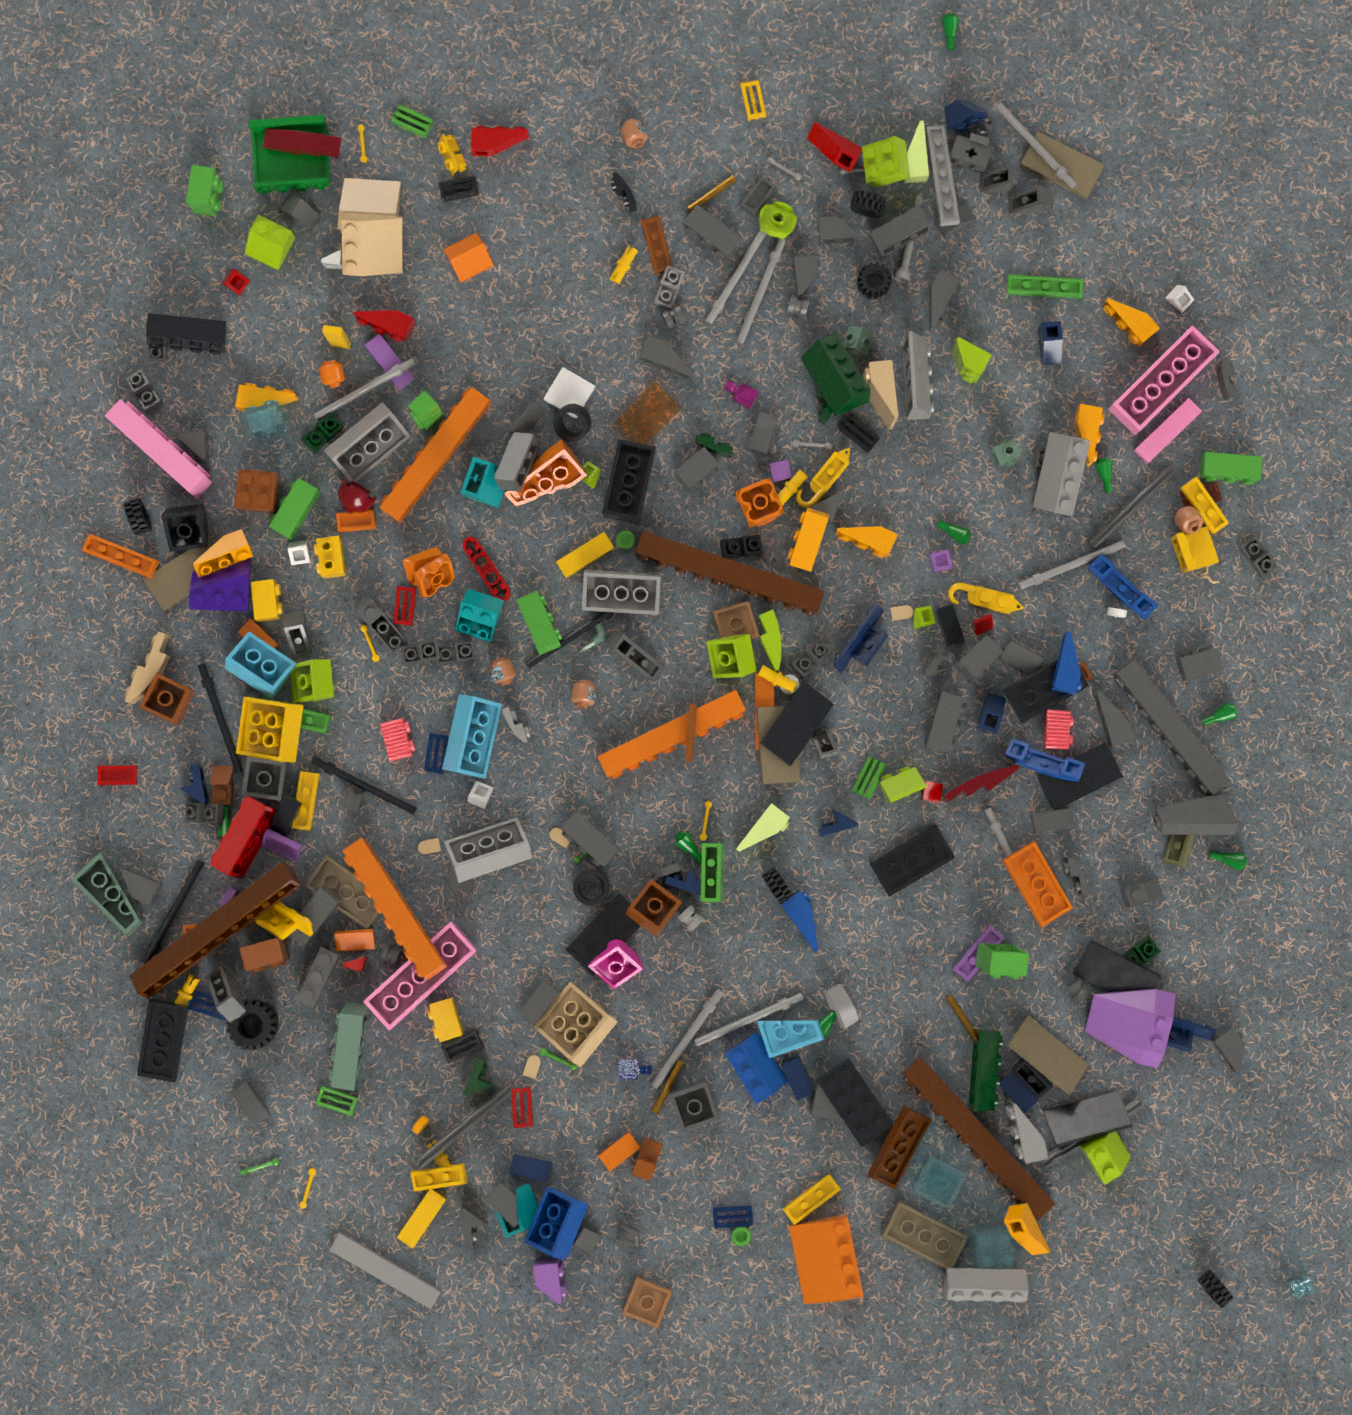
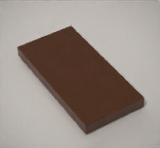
M903 1105L867 1176L896 1189L931 1119Z

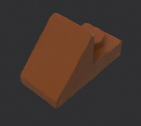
M214 766L209 782L212 785L211 804L232 805L233 766Z
M644 1137L631 1175L650 1181L663 1143Z

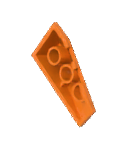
M561 439L532 464L521 492L505 490L504 494L515 506H519L536 500L539 496L547 493L550 495L561 488L566 487L567 489L586 477L587 473L572 450Z

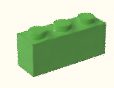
M425 390L408 405L411 411L409 415L420 430L424 428L428 432L444 417L439 405Z
M1204 452L1200 458L1199 478H1205L1207 482H1215L1217 479L1224 480V483L1243 481L1244 485H1254L1255 482L1261 479L1262 456Z
M300 478L291 483L289 494L281 500L279 504L280 509L269 520V527L273 531L291 541L321 493L317 488Z
M538 591L516 599L539 654L542 655L561 647L559 640H562L559 630H554L552 623H555L551 612L547 613L545 610V606L548 605L544 595L539 596Z
M702 843L701 902H723L725 843Z

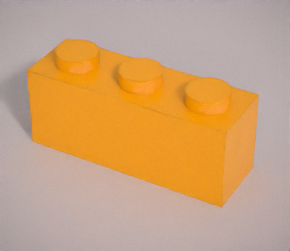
M807 508L806 513L802 512L799 520L802 526L800 530H796L793 541H796L795 548H790L787 557L791 559L789 565L812 571L829 514Z

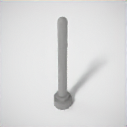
M916 196L914 207L922 205V196ZM914 241L905 245L901 268L895 274V281L909 283L911 274L908 267Z

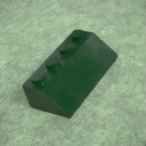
M836 332L818 339L801 357V361L835 416L869 403L871 389Z
M975 1029L979 1042L973 1041L968 1107L974 1111H994L995 1106H998L999 1100L998 1094H996V1086L1000 1084V1075L997 1074V1071L1002 1061V1057L999 1055V1047L1003 1045V1035H1000V1031Z

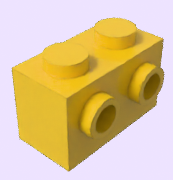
M339 535L316 538L317 544H314L315 555L319 557V563H316L318 574H321V577L324 579L347 576L342 538Z

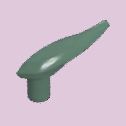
M602 623L595 626L598 634L578 651L579 653L601 643L609 636L610 632H605Z

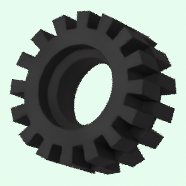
M855 191L852 196L850 210L854 211V213H859L858 215L879 218L883 215L886 199L878 193L874 194L875 192Z
M871 262L868 266H863L857 278L858 290L862 292L863 296L867 295L869 299L870 297H873V299L883 297L888 292L892 283V275L889 273V269H885L884 264L878 265L879 262H875V264ZM872 274H876L881 278V285L871 287L867 283V278Z
M136 498L124 502L125 514L133 533L139 535L151 531V521L142 500Z
M774 867L761 875L780 904L794 896Z
M1208 1270L1197 1279L1199 1284L1220 1308H1223L1234 1298L1211 1270Z

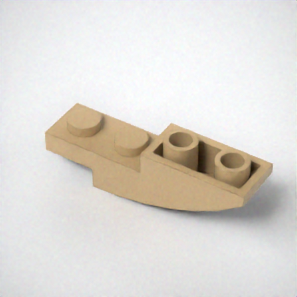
M161 632L154 635L151 646H153L151 653H148L145 658L146 666L138 665L137 669H134L132 672V683L126 689L125 702L136 703L145 696L155 674L159 673L162 675L170 659L169 655L164 654L169 635Z

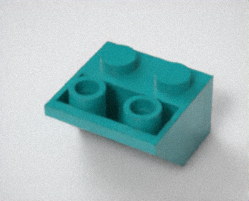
M473 457L461 489L462 496L499 509L505 491L500 490L494 480L495 472L499 466Z
M467 589L460 604L455 631L492 642L501 616L504 600Z
M530 1183L517 1187L515 1190L518 1200V1223L515 1227L495 1210L506 1238L525 1231L531 1226L539 1205Z

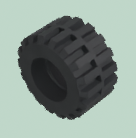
M261 1000L243 1002L246 1012L231 1023L228 1020L226 1022V1025H228L227 1033L231 1035L229 1039L234 1040V1045L241 1046V1049L244 1050L262 1048L273 1041L275 1034L278 1033L279 1029H277L279 1021L276 1018L278 1014L274 1013V1008L268 1006L269 1003L261 1002ZM250 1013L258 1015L263 1023L262 1031L257 1036L248 1035L243 1028V1020Z

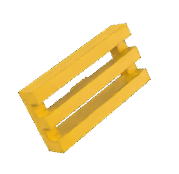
M759 80L740 83L748 121L761 117L765 118L766 111ZM754 85L756 86L757 96L761 109L760 113H758L754 93L752 89V86ZM745 87L749 89L754 114L750 112Z

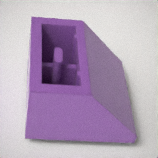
M554 1257L536 1259L533 1266L536 1287L556 1303L561 1304L567 1293L566 1281H562L564 1273L563 1261Z

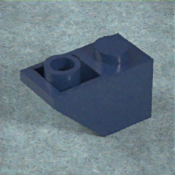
M956 100L944 107L947 128L954 129L956 132L965 131L970 125L978 124L981 119L987 117L985 111L968 101Z
M1061 321L1041 323L1038 328L1042 366L1061 364L1063 345Z
M987 692L975 729L993 735L997 734L1003 717L1006 698Z

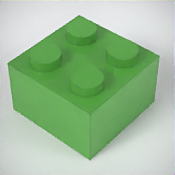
M192 165L186 203L194 214L217 217V211L221 210V200L219 198L220 193L224 191V181H222L215 168Z
M978 943L976 966L992 978H1001V975L1011 979H1019V976H1027L1029 953L1015 945Z

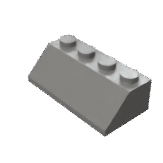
M382 402L324 451L350 482H357L411 436Z
M1054 432L1049 433L1033 507L1073 516L1090 440Z
M585 569L582 610L659 615L661 574Z
M517 817L444 841L458 883L532 859L529 842Z
M947 1268L943 1287V1294L947 1300H973L975 1302H1022L1027 1300L1029 1291L1027 1273L1024 1269Z

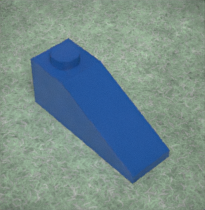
M1066 632L1063 634L1051 690L1074 695L1077 691L1081 690L1083 680H1080L1081 672L1071 632Z
M798 891L794 896L782 903L781 906L813 951L816 952L818 951L812 907L809 904L811 899L806 892L802 894L801 891Z

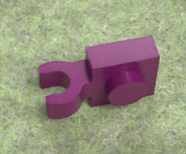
M729 380L724 390L735 395L733 401L750 409L759 391L744 383L738 387Z

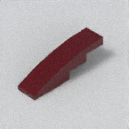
M265 129L263 148L295 155H301L302 153L317 157L324 155L339 158L342 138L303 131Z
M1019 766L1000 768L976 776L958 785L942 797L946 802H949L961 792L968 797L981 787L986 792L990 791L1018 770Z

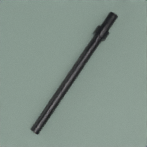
M616 612L600 613L563 637L562 640H559L561 647L542 655L537 654L525 662L529 669L603 620L610 619Z
M205 663L200 664L198 669L202 677L201 683L203 688H206L236 774L243 772L213 688V679L209 676Z
M315 756L311 761V764L323 769L325 773L333 774L413 815L417 810L416 807L337 768L331 762L327 763Z
M197 860L154 940H151L147 946L148 950L141 963H147L154 956L155 952L158 953L161 941L205 862Z

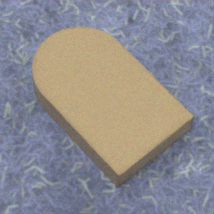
M908 605L890 608L892 621L909 619L913 615V609Z
M553 828L550 831V838L567 848L570 841L562 835L563 830Z
M439 838L420 842L418 845L419 852L430 854L441 851Z
M532 1055L528 1058L523 1072L524 1076L536 1079L541 1063L538 1056Z

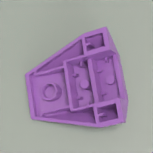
M1159 989L1093 994L1085 1032L1138 1064L1158 1068L1165 1054L1174 1018L1176 994Z

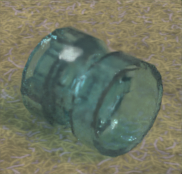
M1307 1274L1300 1276L1299 1280L1293 1279L1288 1281L1289 1289L1296 1300L1303 1298L1305 1293L1308 1295L1315 1293L1313 1283Z

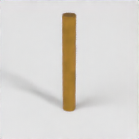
M731 175L687 207L688 211L691 213L697 204L701 207L736 182L735 177Z
M950 995L946 998L947 1002L972 1040L979 1042V1037L975 1033L974 1027L953 995Z
M677 1060L651 1112L657 1115L660 1112L685 1063L684 1061Z

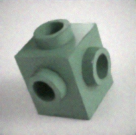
M849 326L843 345L852 357L867 356L874 334L864 327Z
M1006 438L997 442V446L993 447L990 453L997 468L1005 465L1011 467L1018 463L1017 460L1021 457L1022 450L1018 442L1015 443L1014 439L1008 441Z

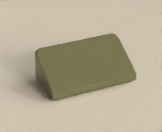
M1171 834L1163 862L1185 868L1195 835Z

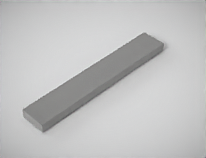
M945 125L926 127V138L940 226L959 225L960 218Z
M339 1232L330 1248L331 1252L429 1309L432 1308L441 1292L440 1289Z

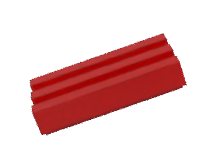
M397 586L393 624L413 626L417 588ZM401 591H405L402 619L398 620ZM409 591H412V593H411V602H410V611H409V620L406 621L408 594H409Z
M531 1087L511 1088L513 1128L533 1127ZM517 1092H519V1096H520V1112H521V1123H520V1124L517 1123V1107H516V1093H517ZM523 1092H527L529 1123H525Z

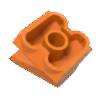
M771 478L761 480L735 492L736 501L740 504L749 527L763 526L775 521L777 517L785 513Z
M437 547L402 560L408 582L413 586L418 585L421 597L433 596L438 588L449 586L455 578L450 558Z

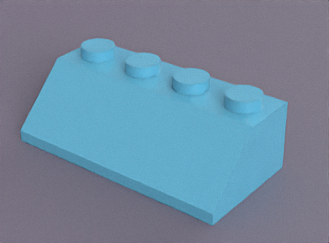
M459 694L442 767L443 770L486 779L502 704L475 696Z

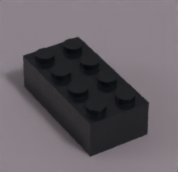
M148 313L146 339L147 344L151 345V348L162 349L163 347H171L170 349L174 351L190 349L194 353L209 351L210 354L220 355L221 352L225 353L226 321Z
M618 439L602 511L603 517L640 525L656 447Z
M849 1058L816 1079L861 1147L893 1126V1123Z

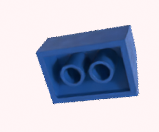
M758 1032L724 1052L756 1105L774 1094L788 1082L775 1059L769 1058L765 1044Z

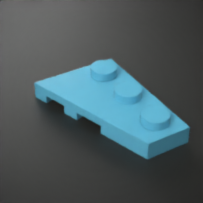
M757 1021L769 1058L824 1040L819 1021Z

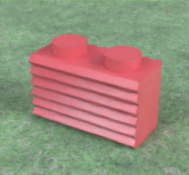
M1044 711L1043 749L1068 750L1069 746H1072L1073 735L1070 734V727L1073 726L1074 719L1073 715H1070L1071 711Z
M404 718L380 723L389 761L412 757L413 751H416L414 741L409 740L408 733L411 732L409 722H405Z

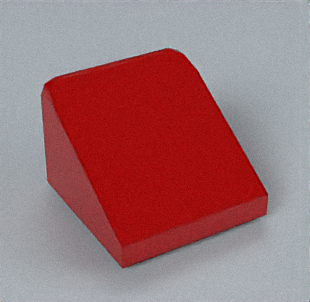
M232 268L221 284L240 296L250 280Z
M991 614L972 621L971 625L976 635L993 629Z
M924 781L927 787L922 789L921 800L940 803L943 784Z
M368 957L344 962L342 966L361 972L365 968Z

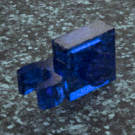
M619 1058L618 1079L637 1080L638 1074H651L652 1065H638L639 1059Z

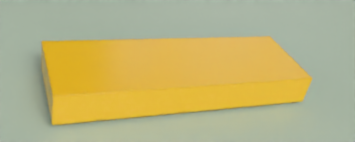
M323 326L322 333L331 347L350 349L351 342L342 327Z
M1197 476L1180 487L1192 507L1202 516L1203 522L1211 534H1215L1229 524Z
M605 532L559 559L556 563L565 578H568L615 548Z
M300 771L296 800L301 802L302 805L298 817L293 821L291 828L311 831L320 774Z
M464 1163L410 1172L414 1191L468 1183Z
M827 1174L782 1209L792 1223L796 1225L841 1189L832 1176Z
M430 1189L397 1238L413 1249L447 1198L436 1190Z

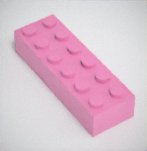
M1192 325L1108 410L1136 435L1220 351Z
M120 399L105 415L108 420L195 498L198 499L213 483L209 479L211 475L199 464L195 467L197 462L185 452L181 454L183 450L146 416L141 414L129 401L124 403Z
M453 921L448 923L431 939L447 964L445 969L428 980L423 977L420 978L414 970L416 965L413 961L410 962L408 960L363 1001L389 1031L478 951L475 945Z

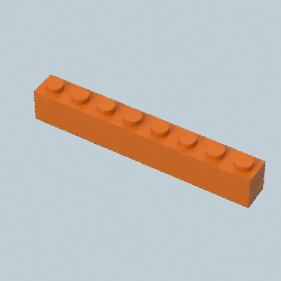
M473 387L469 391L465 390L460 397L462 400L449 411L450 416L446 420L441 421L437 429L439 430L435 435L432 434L428 438L427 446L424 450L418 451L414 463L405 468L404 476L393 484L391 488L393 490L389 496L385 495L381 500L379 508L399 524L490 407V400Z
M737 690L697 708L695 736L703 737L709 734V729L713 727L719 729L727 725L725 721L729 719L736 721L744 717L743 713L746 712V709ZM688 713L597 756L607 778L612 777V779H616L623 775L622 771L628 768L632 771L640 767V762L646 760L649 763L657 759V754L661 752L667 754L674 751V746L680 743L682 746L686 745Z
M361 837L342 850L345 854V862L356 871L353 873L355 878L359 882H363L365 886L364 892L369 898H373L375 909L386 918L383 920L385 925L390 930L393 929L396 934L394 939L400 946L403 945L406 950L404 952L405 956L416 965L414 970L420 978L423 977L429 980L445 969L447 964L367 840Z

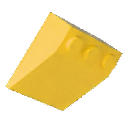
M244 696L236 754L279 762H296L304 705Z

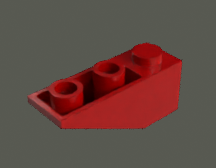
M814 122L807 139L835 165L851 172L862 154V147Z
M477 126L476 128H471L472 156H493L529 138L528 129L520 126L514 127V129L503 126H496L495 128Z
M398 310L353 312V316L357 319L356 322L364 327L367 325L372 326L375 332L381 335L386 333L390 335L392 340L398 343L400 341L407 342L416 324L413 317Z

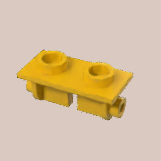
M442 134L438 141V150L443 154L447 170H450L451 175L454 176L457 170L459 172L466 170V163L462 153L455 155V152L460 151L455 137H452V135L445 137Z

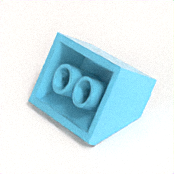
M251 632L244 636L225 660L226 670L271 700L283 688L296 666L294 661Z

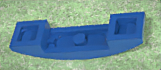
M1101 554L1088 568L1115 597L1145 620L1158 605L1145 593L1142 594L1115 569L1116 566Z
M1011 738L1005 753L1007 758L1024 767L1064 780L1079 781L1085 767L1083 762L1068 757L1065 760L1030 748L1028 743Z

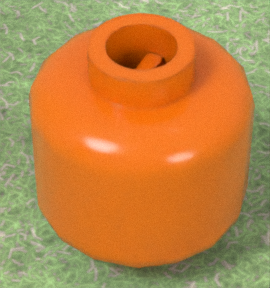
M337 360L323 362L322 366L319 367V374L323 385H329L330 388L341 386L340 382L346 379L343 365L337 362Z

